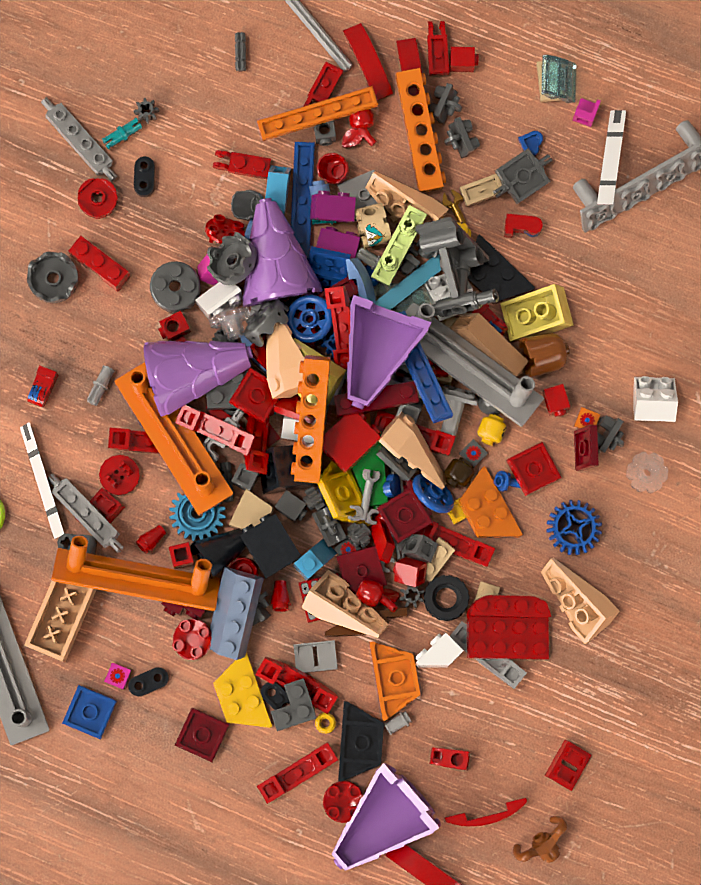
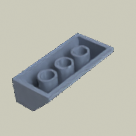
M224 567L216 610L213 613L210 626L212 634L210 650L218 655L235 660L245 657L264 577Z

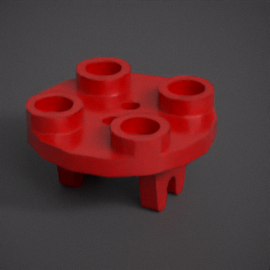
M221 214L214 215L213 219H210L205 226L206 235L212 244L214 241L222 244L224 236H234L235 232L243 236L245 234L242 222L225 218Z
M111 456L100 467V483L110 494L116 496L128 494L135 489L139 482V468L135 461L128 456Z

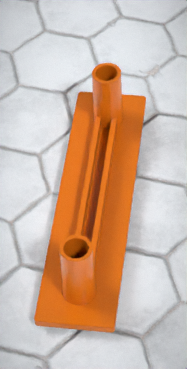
M145 362L114 381L198 515H202L233 495V491L196 433L175 423L180 408L171 414L160 416L153 397L152 386L150 387Z
M84 536L73 537L70 550L57 549L52 581L210 611L216 610L220 578L215 577L211 579L212 564L207 559L197 560L194 572L190 573L87 553L88 540Z

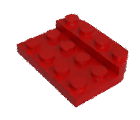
M486 595L475 600L467 611V658L548 660L549 618L551 613L547 602L534 596Z

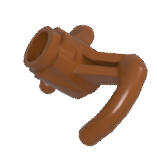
M551 816L550 822L558 824V826L550 834L547 832L537 833L533 837L532 847L522 853L520 852L521 846L515 844L513 846L514 857L521 862H526L535 856H540L547 863L555 861L560 856V848L556 842L560 835L567 830L566 821L562 817Z

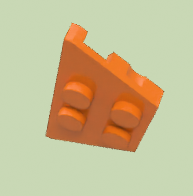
M485 466L482 467L465 493L458 500L477 538L521 537L523 534L495 486Z
M372 641L369 644L382 720L386 721L420 696L418 677L412 653Z

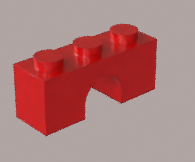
M81 235L68 250L72 258L85 268L88 267L117 292L120 291L131 277L129 271Z

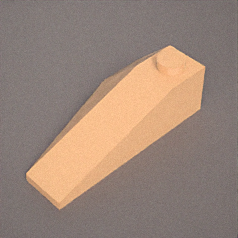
M376 171L373 172L365 187L377 203L383 204L390 213V218L393 222L396 221L398 224L409 205L427 214L423 224L444 218L449 210L434 198ZM417 234V236L414 239V242H416V244L420 239L419 234Z
M275 323L273 333L266 334L267 381L272 399L291 398L298 394V383L303 380V373H299L300 361H304V356L300 351V344L295 343L293 340L292 331L287 323ZM310 374L308 379L312 383H316L314 374Z
M401 411L385 427L379 442L397 458L404 457L409 462L408 466L412 469L419 468L426 479L440 489H443L447 478L415 424L414 419Z
M551 558L541 571L552 594L558 597L561 603L560 609L562 612H566L570 620L568 624L584 644L589 643L603 631L620 612L604 594L555 558Z
M327 570L309 590L302 608L321 620L378 638L387 628L388 623L373 608L362 604L349 589L350 585L345 580Z

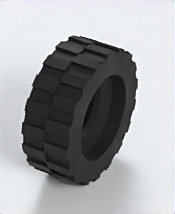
M441 575L430 581L424 592V604L427 612L432 617L437 618V620L443 621L455 620L460 617L469 604V591L464 582H461L459 578H455L452 575ZM443 588H450L456 594V603L450 608H442L436 601L438 591Z

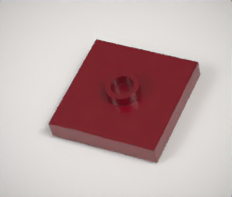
M588 425L574 431L576 471H585L599 466L597 425Z
M412 487L376 508L397 543L433 523Z
M375 545L336 556L342 578L350 585L349 589L354 594H356L363 580H374L383 586L387 585L382 563Z
M191 708L174 746L213 763L230 724L195 708Z

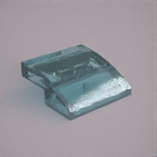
M543 55L541 94L550 99L559 98L566 103H575L576 64L560 57Z

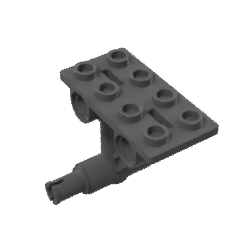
M452 217L425 222L415 227V231L420 235V247L423 253L437 252L440 255V267L443 273H445L451 297L440 299L436 304H432L435 309L434 316L460 315L468 311L480 309L484 304L498 302L499 296L495 289L481 293L478 291L467 293L470 268L483 265L484 262L489 261V256Z

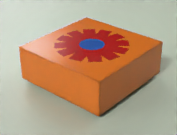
M581 407L574 427L580 429L588 425H597L601 414Z

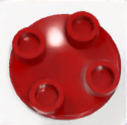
M182 620L174 631L172 648L184 659H199L210 649L211 631L207 624L201 620Z
M336 782L326 790L323 797V807L329 818L336 822L347 823L351 820L361 797L364 795L361 789L352 782Z

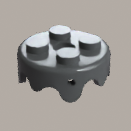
M235 232L234 236H224L219 247L211 246L208 248L207 254L210 263L207 269L218 282L224 285L237 284L244 280L254 269L257 258L256 249L247 238L238 232Z
M44 252L28 265V286L32 293L41 301L46 303L65 301L72 296L78 286L79 277L76 266L62 252ZM55 273L59 275L56 283L48 282L50 274Z
M168 262L158 267L153 273L150 280V293L158 307L171 314H175L179 311L190 309L195 305V300L201 294V284L197 273L192 267L183 262ZM177 281L181 284L178 291H171L169 289L172 282Z
M275 299L272 302L270 300L266 301L257 314L254 313L247 319L246 323L248 325L244 330V336L252 344L254 343L258 347H262L264 344L262 339L263 333L272 334L274 325L277 322L286 324L289 320L286 313L290 309L280 299Z

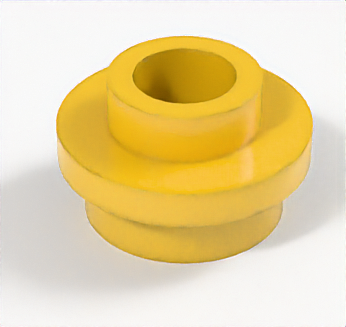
M321 713L315 720V726L319 732L327 734L334 730L336 720L330 713ZM324 719L329 720L330 724L328 727L322 726L321 723Z

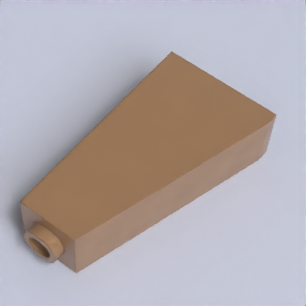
M480 313L460 314L451 325V330L515 377L524 372L528 360Z

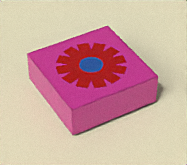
M112 663L104 682L124 690L132 670Z

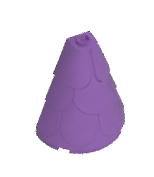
M271 198L259 200L260 203L255 208L249 239L256 249L257 258L254 269L245 278L242 295L243 307L260 305L264 301L298 295H316L323 292L319 279L309 264L306 254L294 236L292 227L276 201H272Z
M353 295L350 310L349 362H347L348 399L353 401L352 406L363 409L364 406H370L392 380L391 377L407 360L408 355L426 335L431 322L415 316L409 317L375 305L373 301Z
M194 341L146 342L144 345L145 365L160 416L171 414L192 400L198 399L218 385L222 386L251 367L250 359L253 358L251 347H247L246 343L210 341L209 343Z
M383 763L377 769L364 796L361 797L351 820L347 822L335 846L332 856L335 858V864L340 869L346 871L378 859L382 854L404 847L407 843L434 833L441 826L439 819H434L435 811L423 795L406 777L396 775V769L386 763Z

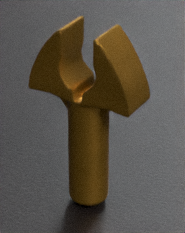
M451 189V194L454 197V202L452 203L448 201L444 193L442 205L452 209L457 222L467 224L459 208V202L463 201V197Z

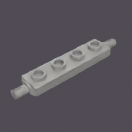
M47 97L45 100L43 99L41 104L48 110L45 115L46 119L96 175L104 173L111 182L115 180L117 175L110 169L113 160L62 103L53 105Z
M51 474L48 477V481L54 485L52 494L104 548L111 545L117 553L121 552L120 549L123 550L124 546L117 540L120 533L67 478L60 481L55 474Z

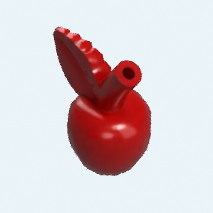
M371 109L349 115L351 129L345 133L342 147H355L360 144L363 138L371 147L377 142L368 130L375 122Z
M374 580L361 581L356 597L362 604L373 608L380 602L391 612H395L398 609L395 602H397L400 595L397 591L384 588L381 583Z

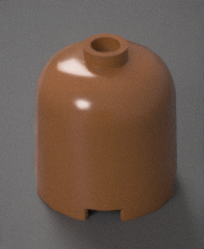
M555 333L523 337L519 340V349L523 348V355L528 360L524 372L526 375L529 374V377H536L562 369L566 364L567 355L570 354L568 343H564L563 339Z

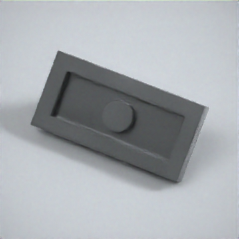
M382 446L376 454L391 468L392 472L395 471L400 476V480H410L418 469H412L408 466L409 462L404 457L397 458L385 446Z

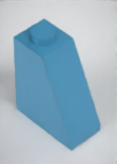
M271 165L268 171L265 199L271 198L272 201H276L285 216L291 168Z
M323 538L299 558L293 566L307 581L337 553L332 547L328 548Z

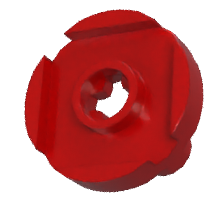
M88 179L78 190V205L83 213L89 217L101 219L110 215L117 206V191L114 185L107 179ZM94 194H96V195L102 194V195H103V196L101 197L102 201H101V202H98V201H97L96 203L93 202V200H94L93 195H94Z

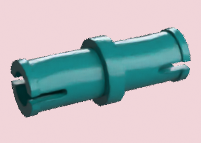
M136 117L122 127H116L114 132L102 138L103 143H107V149H110L122 140H128L130 135L142 129L141 124H137L139 121Z

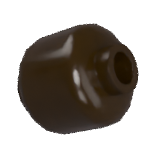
M462 457L452 459L444 471V475L447 478L446 483L455 489L457 486L466 487L474 475L473 465Z

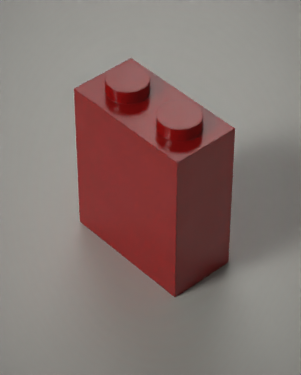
M363 413L343 416L324 434L323 452L345 474L379 443L381 432L373 424L370 426L365 421L367 418Z

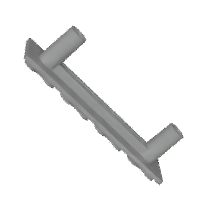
M689 120L681 122L676 128L688 149L615 189L612 205H598V195L586 179H581L574 184L573 190L585 206V208L580 210L582 230L585 233L589 230H595L603 222L614 219L619 213L630 210L635 204L646 201L656 192L665 190L670 184L681 181L686 175L701 169V135Z
M412 303L405 311L407 316H415L431 322L428 332L420 341L427 359L517 425L523 427L544 399L543 396L533 390L535 387L534 380L529 376L518 379L433 317L435 309L431 304L423 303L418 306L416 303Z
M325 355V357H331V361L334 362L332 355ZM347 371L334 395L341 394L344 380L347 379ZM395 372L388 385L410 382L413 379L410 378V375H404V377L397 376ZM444 385L441 389L453 412V417L443 420L441 431L456 436L465 403L477 406L478 396L470 390ZM334 396L329 403L330 405H335Z
M0 596V718L10 745H15L46 733L50 729Z

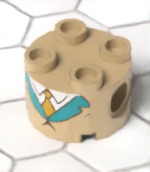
M382 203L355 209V218L358 221L357 229L359 236H363L361 240L364 248L387 243L391 240L390 228Z

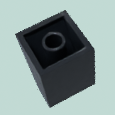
M293 445L274 446L266 450V453L269 454L267 474L260 473L263 494L318 486L317 483L294 481L295 475L291 474L292 462H296V454H293ZM308 455L302 457V461L306 464L313 461Z
M270 513L260 518L261 523L255 527L253 524H250L242 529L243 534L240 535L265 579L302 557L277 515L271 516Z

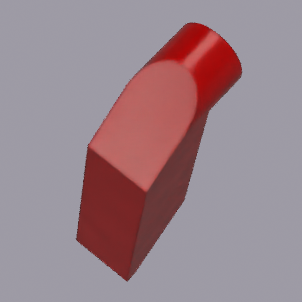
M378 513L374 518V521H377V523L372 524L370 531L379 559L388 564L390 563L395 544L389 528Z

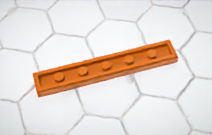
M371 86L258 120L257 124L262 140L266 141L349 116L358 111L378 107V102Z

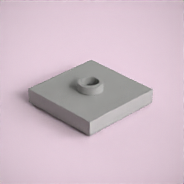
M375 170L337 185L340 192L350 193V197H356L355 209L377 203L365 188Z

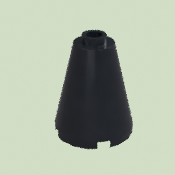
M239 528L191 543L193 555L197 554L198 560L207 559L211 562V579L222 572L224 567H227L247 548L240 537L243 532Z

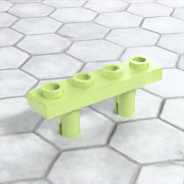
M410 205L408 206L371 278L388 287L390 286L418 234L415 231V227L423 224L427 217L426 213Z

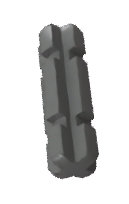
M244 32L235 33V70L243 72L246 71V36Z
M220 463L222 476L231 490H233L232 473H230L232 471L231 463ZM233 495L224 500L223 502H233Z

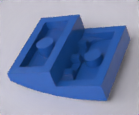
M311 246L308 262L319 279L323 291L325 288L333 286L348 276L346 259H350L351 254Z

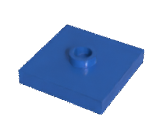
M78 685L62 724L101 739L117 701Z

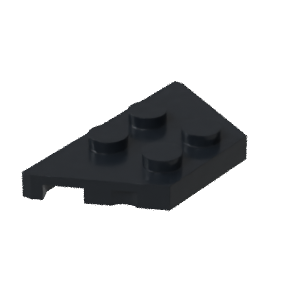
M480 234L477 236L476 243L489 256V261L484 262L483 265L470 268L468 281L480 292L492 289L497 290L499 300L498 302H492V304L517 297L526 292H532L535 289Z
M344 701L339 782L380 766L382 758L384 723L348 701Z

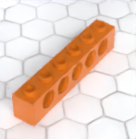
M420 68L397 72L395 77L418 191L424 193L443 189L446 178L444 171H440L439 164H442L441 153L436 151L435 144H438L437 133L432 131L431 125L434 124L433 113L428 111L427 105H430L429 93L424 91L423 85H426L425 73H421ZM416 87L419 90V94L411 96L408 93V89ZM415 106L421 107L423 114L420 116L414 115L412 108ZM424 126L427 133L423 136L418 135L416 128ZM428 146L431 153L429 155L421 154L420 147ZM426 165L433 166L434 174L427 175L424 172V167Z
M306 355L304 361H300L299 373H303V380L298 383V393L301 394V402L297 401L296 414H300L299 422H295L294 434H298V441L293 444V454H296V462H292L291 474L295 475L294 481L320 482L331 357ZM316 374L319 377V381L312 383L308 376ZM313 394L317 397L318 401L310 403L307 400V396ZM313 415L316 418V422L308 423L305 420V416ZM310 435L314 438V442L308 444L303 440V437ZM308 455L313 461L306 464L302 461V457Z

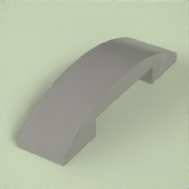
M461 621L450 637L467 652V625ZM475 659L513 689L516 688L527 674V672L509 659Z

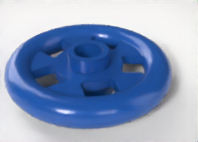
M305 295L296 299L290 305V310L286 314L289 319L287 325L292 331V337L300 342L313 343L321 340L329 333L333 325L331 309H327L326 300L316 295ZM307 303H315V309H307ZM297 310L302 311L299 319L294 318ZM324 311L325 319L320 320L318 313ZM313 316V321L308 323V317ZM300 324L306 328L303 333L297 330ZM319 325L321 329L313 334L311 329Z
M422 474L414 477L413 490L425 506L438 513H448L453 509L454 499L446 485L443 489H440Z

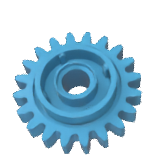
M177 493L179 501L172 500L176 507L169 508L171 512L175 513L169 517L170 520H176L172 527H180L177 534L185 532L184 539L192 535L193 542H195L197 536H199L200 540L204 539V535L211 537L210 533L212 531L218 534L216 526L223 527L219 520L226 519L225 515L220 514L226 510L225 507H219L223 501L203 513L201 518L196 519L192 517V512L195 509L187 496Z

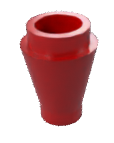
M157 525L155 528L138 536L136 544L147 554L149 551L152 552L167 533L162 526Z
M284 580L274 581V590L270 604L273 611L285 612L289 610L291 605L287 582Z

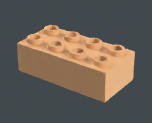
M52 581L24 646L66 662L97 589Z

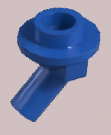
M499 471L495 475L494 484L499 491H507L508 486L521 487L516 479L510 478V473Z

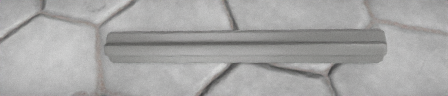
M285 0L344 72L352 68L350 60L300 0Z

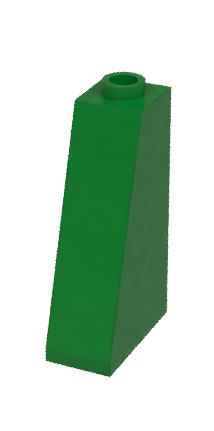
M380 442L352 468L362 496L366 483L362 475L363 470H371L370 477H372L373 471L380 472V478L373 484L369 508L376 509L388 501L387 496L383 492V484L386 482L384 461L376 455L383 446Z

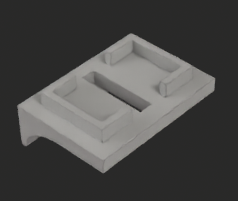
M335 640L293 645L296 669L304 673L338 669ZM313 647H317L318 666H314Z

